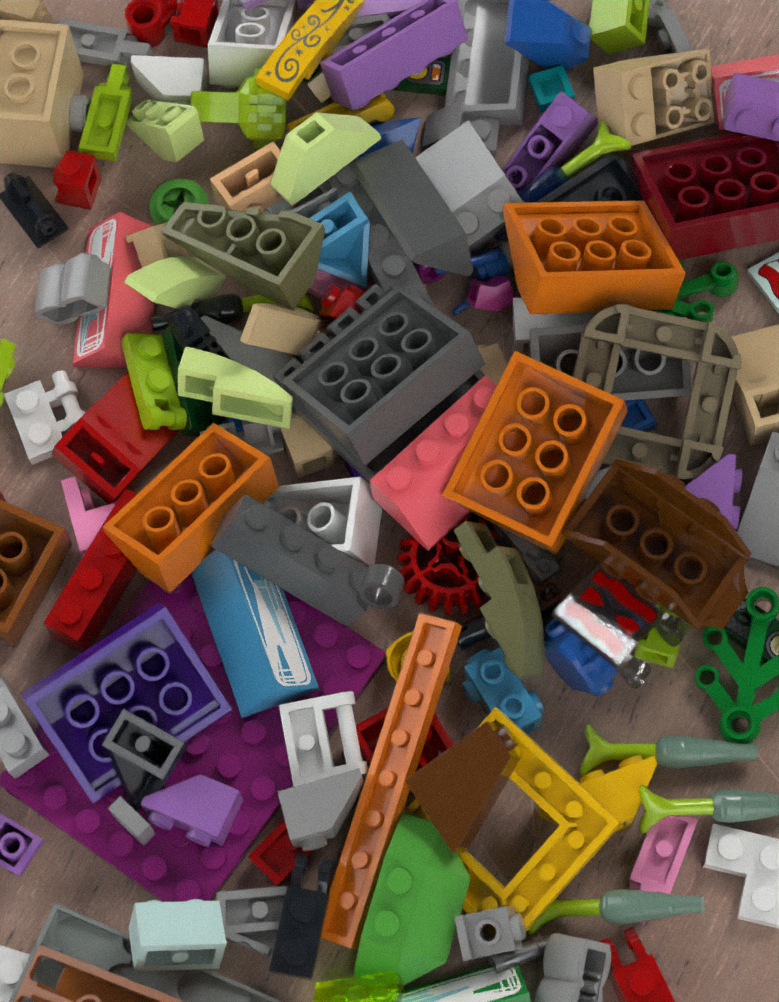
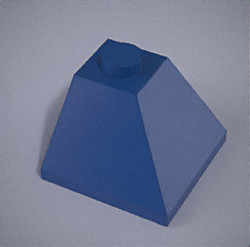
M509 0L505 45L547 70L563 65L565 71L588 60L591 28L551 0Z

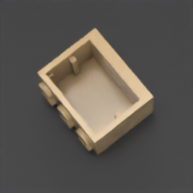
M0 20V163L55 168L64 157L66 150L69 151L73 133L69 124L70 103L74 94L80 95L84 76L69 25Z

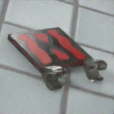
M601 562L552 613L555 619L614 666L623 680L633 689L640 688L651 673V667L648 663L629 655L646 635L655 627L668 645L676 647L689 631L688 623L677 616L666 613L655 603L643 599L636 592L635 587L623 577L618 579L608 574L601 567Z

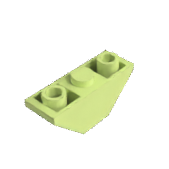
M148 99L138 104L132 110L134 115L126 123L162 160L177 163L204 141L198 111L194 106L157 100L151 101Z
M316 112L285 136L270 185L288 204L293 206L382 138L379 132L360 116Z

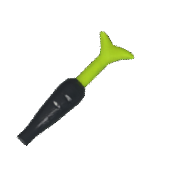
M230 293L194 302L190 307L200 318L205 315L221 323L230 324L239 321L244 313L251 312L253 304L277 302L260 294L240 298V296ZM305 294L296 307L313 313L314 305ZM177 310L152 316L153 331L165 330L169 326L166 319Z

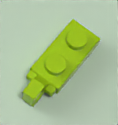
M112 64L107 83L100 82L99 86H95L79 144V153L93 155L98 160L117 161L133 100V89L128 86L130 76L127 74V67L125 65Z

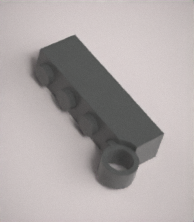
M244 494L223 516L211 544V547L347 627L366 612L368 605L377 609H391L395 607L405 583L404 577L395 568L384 564H374L367 567L247 494Z

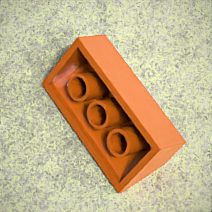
M213 423L102 528L142 575L171 593L201 564L203 559L215 550V548L211 547V544L223 516L244 494L263 504L279 488L271 459Z

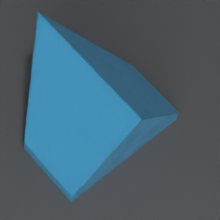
M348 192L309 218L323 224L325 228L317 269L367 288L370 221L351 192Z

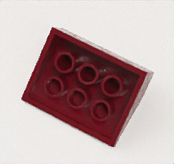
M733 133L632 153L631 160L643 201L647 204L678 260L779 240V141L743 133Z

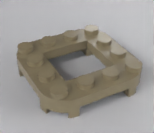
M628 304L608 307L597 313L587 323L581 336L573 377L611 394L621 347L696 363L681 438L678 439L620 426L602 464L612 466L615 460L619 459L657 469L663 474H672L679 479H692L700 476L719 461L724 449L722 442L737 371L741 369V354L738 353L734 340L723 330L722 326L713 322L705 323L634 308Z

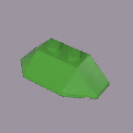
M402 812L385 854L360 938L353 975L355 979L395 991L447 962L456 932L454 917L461 914L471 878L458 852H451L430 820Z

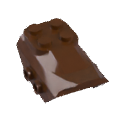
M616 459L561 533L571 540L580 551L599 563L608 574L618 579L623 577L636 586V592L643 599L651 603H660L696 630L701 626L715 627L723 630L749 593L745 584L744 565L752 553L729 520L720 513V509L712 501L696 497L686 490L685 484L679 478L672 474H663L657 469Z

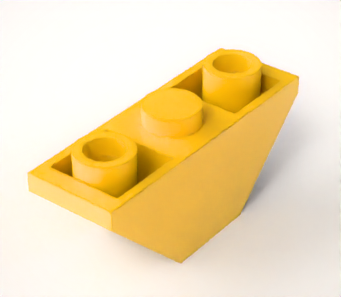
M641 755L633 756L619 763L620 769L604 774L603 770H596L579 779L582 786L623 822L615 832L632 826L642 803L639 787L644 785L648 788L657 766L654 756L644 760ZM536 803L535 810L538 817L560 826Z

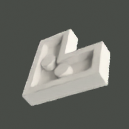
M713 823L703 867L745 877L737 919L779 929V839Z

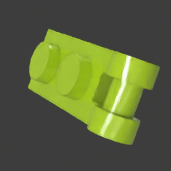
M126 333L121 340V345L143 428L158 430L160 426H167L169 430H183L187 423V414L185 409L180 407L162 336L159 334Z

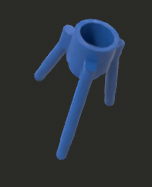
M499 246L471 256L473 274L476 280L489 281L499 275L505 276L509 274L508 261ZM437 268L435 269V272L437 274H444L448 272ZM467 298L452 310L453 315H458L471 306L466 302Z

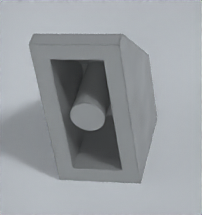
M360 768L277 791L289 838L294 849L302 847L303 851L315 850L327 845L326 839L336 836L363 789L364 781Z

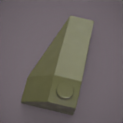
M182 202L161 232L168 239L260 295L294 310L315 281L325 228L323 224L293 211L280 210L279 214L261 213L259 208H247V211L226 210L223 205Z

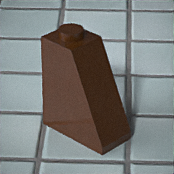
M486 721L405 780L451 852L463 853L470 847L521 759L514 750L518 746V742L504 724L499 727L496 723Z

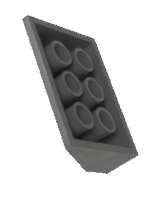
M399 284L281 382L347 452L363 465H366L482 368L485 362L470 331L402 284Z

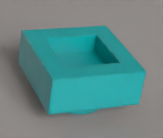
M563 65L528 75V85L539 113L545 112L560 91L575 100L574 91Z

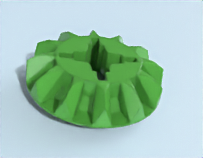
M187 179L167 181L154 191L150 199L149 209L151 217L157 225L168 222L175 213L172 207H177L179 202L182 201V197L188 203L209 204L205 190L199 184Z

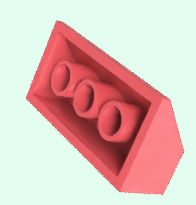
M486 375L370 480L372 499L427 551L434 547L471 512L443 497L442 494L497 387Z

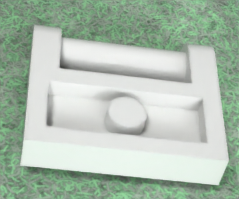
M353 691L279 705L294 787L360 768L362 776L367 775V761H362L352 705L356 704ZM336 708L346 764L334 767L324 710Z

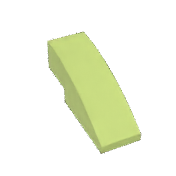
M176 256L162 259L140 268L128 275L124 283L154 303L180 309L186 305L191 306L195 298L204 300L216 296L226 276L199 258Z
M185 347L178 367V396L213 402L212 414L290 429L293 396L257 371L234 360L211 352Z

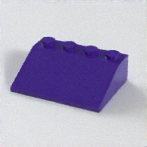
M157 603L21 693L23 700L92 803H95L121 785L107 749L102 744L123 709L183 742L232 710L167 608L161 603Z

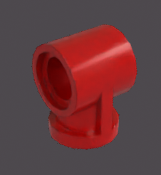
M133 0L125 9L129 35L137 37L138 42L150 44V48L160 44L165 37L166 25L171 21L172 15L176 16L177 0Z

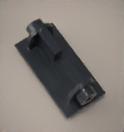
M12 172L4 178L5 191L0 193V200L37 249L69 230L68 226L29 175L24 178L22 175Z

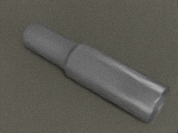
M551 935L536 941L530 940L522 943L523 949L490 955L491 966L495 965L497 973H500L517 965L519 966L538 959L544 954Z

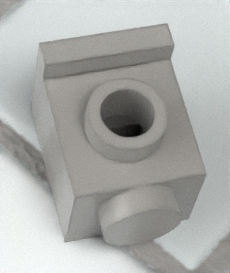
M505 906L454 917L463 960L523 949L521 940L526 938L525 925L522 915L515 913L514 906ZM487 924L493 925L496 929V937L492 941L486 939L484 928Z

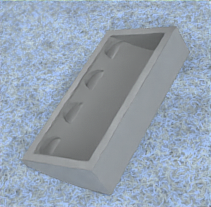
M458 0L468 40L457 46L451 54L445 107L462 100L463 115L499 118L500 125H522L529 58L504 44L509 0Z

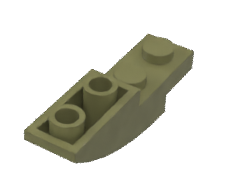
M465 521L454 532L460 541V552L467 561L472 563L479 575V586L486 595L491 597L490 601L480 607L486 619L485 627L488 633L499 642L505 653L504 661L506 666L518 679H538L544 675L545 668L544 630L537 596L527 568L516 548L501 547L496 544L486 524Z

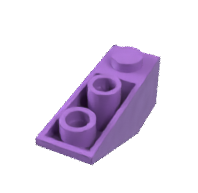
M560 91L502 169L523 202L535 193L554 172L580 149L598 125L597 117L562 91Z

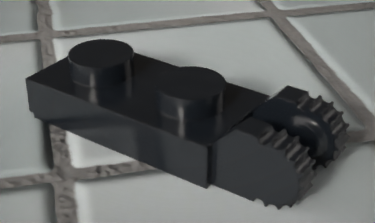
M298 853L293 868L291 886L287 885L269 972L312 981L330 900L328 889L333 869V860L323 859L318 872L317 891L302 888L304 875L308 868V857Z

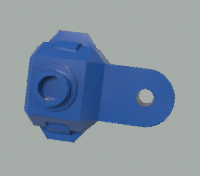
M610 596L607 597L611 608L625 611ZM563 616L552 620L545 629L547 635L544 636L545 658L560 678L573 690L592 693L594 696H601L609 691L614 684L612 678L622 669L621 654L618 659L614 660L600 645L589 640L574 622L565 620ZM636 616L632 617V619L638 624L639 628L644 626V623L640 619H638ZM606 621V626L613 632L609 621ZM617 629L618 632L614 634L624 644L627 638Z

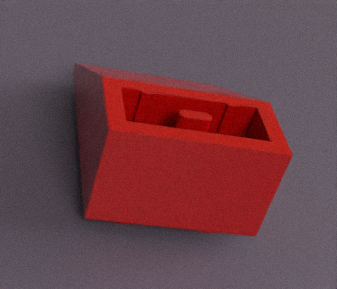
M127 372L56 443L52 456L104 502L111 504L117 501L123 490L128 488L180 430H169L167 426H160L158 430L143 428L129 372Z

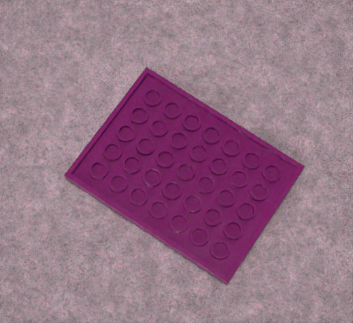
M190 573L171 593L150 580L109 635L157 603H161L167 608L232 708L231 711L185 741L188 747L167 783L158 790L160 791L200 774L239 790L243 802L223 846L211 842L209 847L200 845L186 837L188 831L174 825L170 831L162 829L148 821L149 815L141 807L137 813L150 824L155 832V835L143 846L114 818L108 809L120 796L131 806L122 784L95 803H92L40 724L35 731L50 755L16 779L8 773L6 768L0 775L1 788L162 902H184L192 899L213 901L216 898V892L221 891L280 809L281 804L277 791L294 787L279 705L244 718L241 717L197 588ZM283 589L319 687L317 692L286 703L348 691L354 692L355 702H357L387 660L386 652L347 626ZM336 708L324 710L329 739L339 727Z

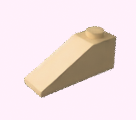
M279 303L253 304L240 341L249 345L299 356L298 353L321 332L329 337V332L326 330L329 321L298 307L292 310Z

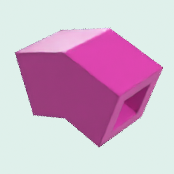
M499 275L489 281L472 279L466 302L474 308L496 312L512 304L515 295L510 281Z

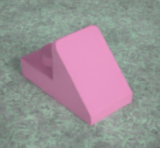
M76 476L61 480L79 551L83 557L115 503L95 508L89 488L82 489Z

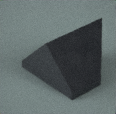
M123 709L102 746L107 749L131 807L137 812L142 807L141 802L145 796L157 792L167 783L188 744Z

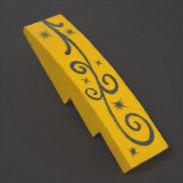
M316 0L294 24L255 77L256 85L289 101L304 78L309 80L323 57L328 58L365 4V0Z

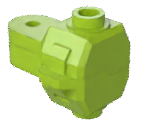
M256 68L255 75L251 76V78H245L236 92L191 91V106H194L198 111L200 122L236 123L243 136L253 140V148H263L271 142L275 143V141H279L284 137L286 100L256 85L255 77L261 70Z

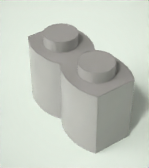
M80 253L77 257L69 259L66 263H55L51 267L42 270L39 274L34 316L53 325H63L77 320L79 316L92 315L102 311L106 305L110 265L101 261L94 254Z
M552 933L544 952V977L538 986L535 1002H603L602 987L607 980L611 966L610 945L589 939Z

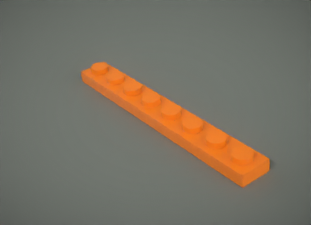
M423 613L418 615L329 891L330 900L321 937L323 939L351 949H359L360 938L385 854L410 791L405 780L416 772L462 628L456 622Z

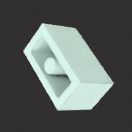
M192 899L184 902H161L151 900L134 904L128 927L134 972L219 969L227 944L220 901Z

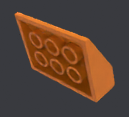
M645 201L504 203L502 210L517 288L530 314L600 312L608 307L619 304H628L631 307L649 311L673 309L686 273Z
M514 351L442 496L510 533L557 555L565 539V536L561 533L580 509L628 412L625 400Z

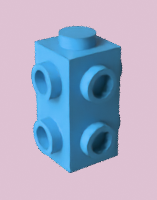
M499 647L492 652L484 649L468 659V665L464 666V679L466 681L462 682L461 685L472 704L479 702L486 714L482 717V720L496 707L527 735L540 728L542 721L541 713L544 712V707L535 691L530 690L527 692L520 679L508 669L504 661L505 654Z

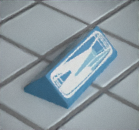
M214 550L201 561V564L191 574L241 717L244 718L319 691L283 589L220 551Z

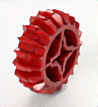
M469 513L433 547L435 557L428 562V567L422 571L419 570L418 560L425 548L409 533L410 539H402L400 541V549L404 553L398 554L396 559L397 564L402 567L398 571L402 574L404 580L407 581L404 585V591L406 594L416 593L414 600L418 606L429 600L428 609L431 613H434L438 606L442 605L444 606L446 616L452 614L453 606H459V611L465 615L468 612L467 603L471 602L474 607L479 609L482 607L483 602L481 595L491 598L479 586V575L473 581L470 580L469 571L466 567L471 563L460 552V542L453 543L447 539V537L457 538L454 530L465 521L472 522V513ZM484 519L479 520L478 522H476V523L486 524V526H487V523H486V521H484ZM491 530L490 533L496 541L497 533L495 530ZM444 556L446 559L448 558L451 562H456L458 560V569L456 568V566H453L450 562L444 564ZM441 582H450L454 584L456 588H445L437 586L436 584Z

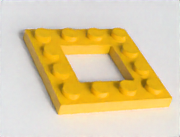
M495 707L479 726L489 721L496 723L499 727L504 724L511 731L518 742V746L514 750L521 759L512 772L510 779L560 826L506 887L467 850L463 853L458 852L471 878L462 909L467 914L505 906H514L515 913L522 915L527 932L623 822L507 715ZM417 798L403 812L430 820ZM487 924L484 929L494 939L496 937V929L493 925Z

